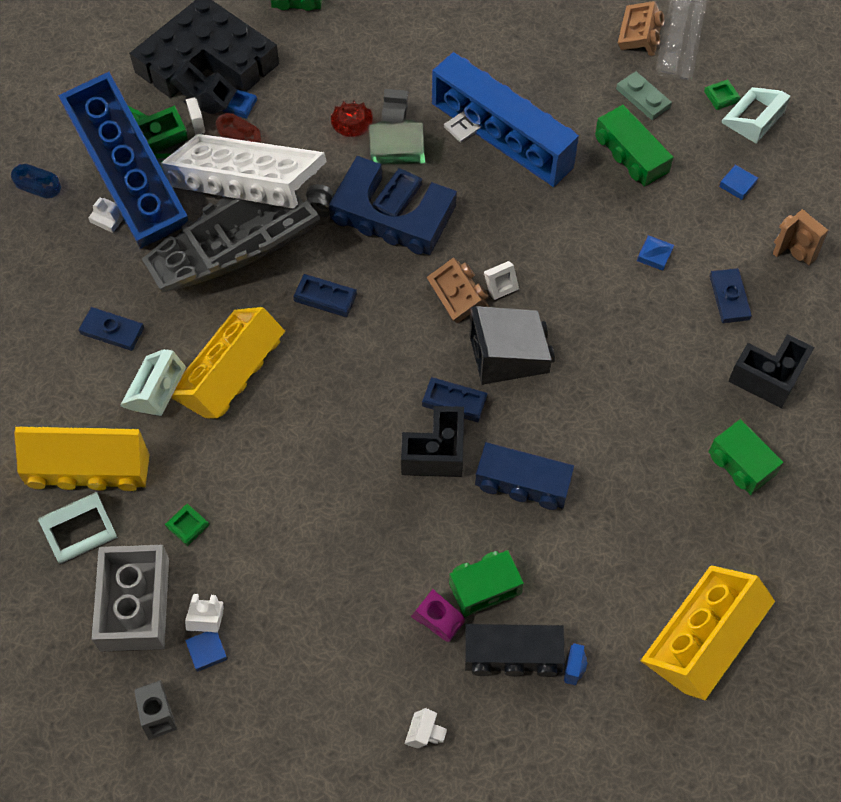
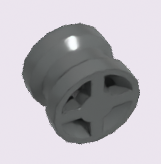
M316 184L309 186L306 191V201L309 202L319 217L326 218L330 214L329 203L333 198V191L324 185Z

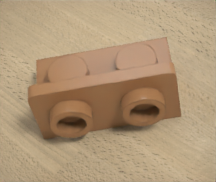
M655 1L626 6L618 39V45L621 50L645 47L648 55H655L656 47L660 44V29L664 26V14L662 11H659Z
M803 209L794 217L789 215L779 227L781 232L774 241L776 246L773 255L778 257L788 248L795 259L803 260L806 264L810 265L817 259L828 229Z
M453 257L430 274L427 279L453 321L459 323L471 314V307L490 306L485 300L489 296L479 283L476 285L472 280L475 274L466 262L461 264Z

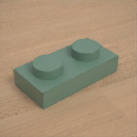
M637 71L617 83L616 89L651 120L671 108L672 102Z

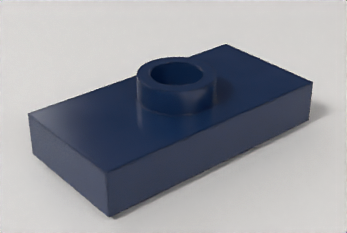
M398 168L374 201L372 207L384 215L400 216L422 186V178Z
M739 268L711 271L710 280L722 323L749 321L752 315Z
M303 274L293 298L294 302L347 317L357 296V289Z
M91 307L79 328V332L81 335L133 351L144 330L143 323Z
M431 377L422 401V407L433 410L434 406L464 407V419L479 423L487 399V393Z

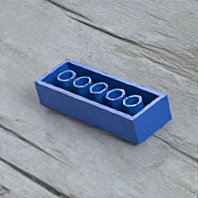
M454 52L432 70V104L447 115L454 118L464 111L466 117L472 123L478 124L481 127L475 131V134L552 187H555L574 168L579 135L571 128L565 127L550 114L544 113L529 100L523 99L508 86L502 85L487 72L481 71L472 65L469 60L460 57Z
M110 72L58 95L69 119L139 248L141 249L181 229V226L188 221V216Z

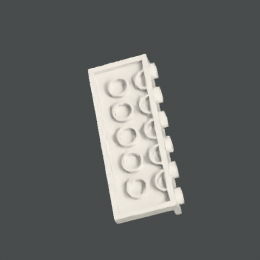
M196 134L161 162V166L170 185L175 188L295 208L298 205L295 190L299 189L307 179L316 174L317 170L327 161L324 152Z

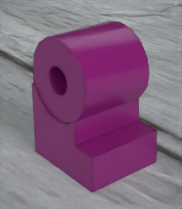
M434 589L430 591L411 616L446 642H450L465 623L462 614Z

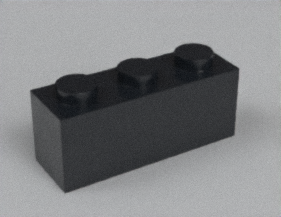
M466 624L465 671H472L473 675L488 676L491 675V671H505V675L517 677L524 675V671L537 672V675L541 677H553L557 675V672L563 671L565 664L563 625Z

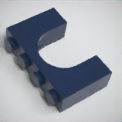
M356 156L329 203L330 219L339 226L345 227L348 225L354 227L366 236L373 234L381 237L388 244H400L408 247L415 254L424 253L431 255L456 207L457 191L431 182L421 203L415 210L402 216L384 215L375 210L370 204L375 191L382 181V164Z

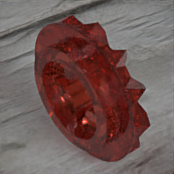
M355 100L349 104L343 101L340 107L335 106L334 112L331 114L332 127L343 136L355 137L362 135L370 129L373 123L371 109H367L365 103L357 104ZM354 114H356V119L351 118L350 120H347V115L353 116Z

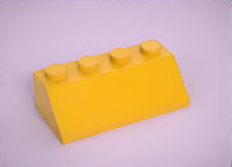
M263 307L234 310L185 370L171 398L204 418H219L228 411L229 403L235 395L240 394L247 386L246 381L263 366V359L279 345L280 337L284 334L285 330Z
M15 427L17 471L24 484L30 488L44 489L46 485H57L61 489L73 490L76 486H88L92 490L100 491L105 490L106 486L118 487L124 491H134L137 487H146L150 454L139 429Z
M711 565L640 661L684 694L706 700L775 603V600L758 576Z

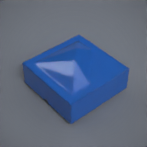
M648 235L637 261L663 271L674 245Z
M573 643L568 654L564 681L567 684L576 685L577 681L586 672L587 657L584 652V646Z

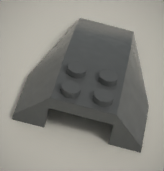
M296 192L298 205L295 208L222 196L223 198L215 205L209 203L202 209L204 214L196 221L192 222L189 220L182 225L183 231L175 238L169 236L143 257L142 260L162 293L220 277L273 253L319 225L320 217L309 202H303Z

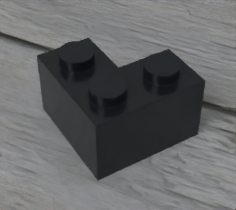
M789 334L785 337L775 356L747 343L734 366L728 382L782 409L815 347Z
M434 406L433 433L402 432V475L462 477L464 407Z

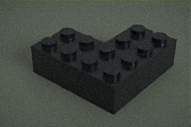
M195 0L129 53L134 72L148 83H153L155 88L170 99L180 91L170 80L181 62L185 60L191 62L201 73L207 68L215 74L219 73L234 88L243 92H247L260 81L259 73L264 78L279 65L277 44L213 0Z

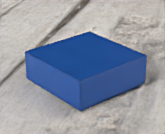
M237 90L223 112L247 119L257 101V96Z
M735 165L722 179L719 187L743 200L757 183L758 178Z
M204 632L185 640L197 672L228 660L218 632Z

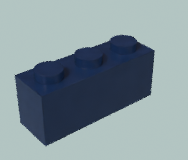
M485 442L476 472L475 486H479L483 492L489 494H496L497 492L509 494L510 498L515 501L525 502L528 499L539 502V505L545 509L555 510L557 507L563 509L574 465Z

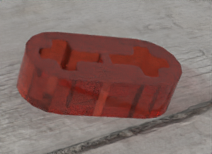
M225 113L216 120L217 132L221 137L261 143L260 130L242 118L231 113ZM244 135L246 137H251L253 135L254 139L248 138L247 140H245Z

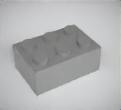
M163 545L99 547L92 641L99 651L164 649L169 557Z

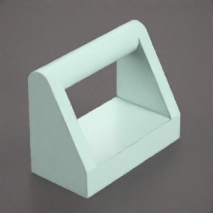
M752 87L722 119V124L757 144L785 112L790 95L779 90ZM755 99L768 106L756 120L738 118Z
M163 349L145 357L121 403V407L136 412L162 416L186 369V366L174 351Z
M98 492L38 519L59 564L118 538ZM93 508H97L106 530L60 550L51 528Z

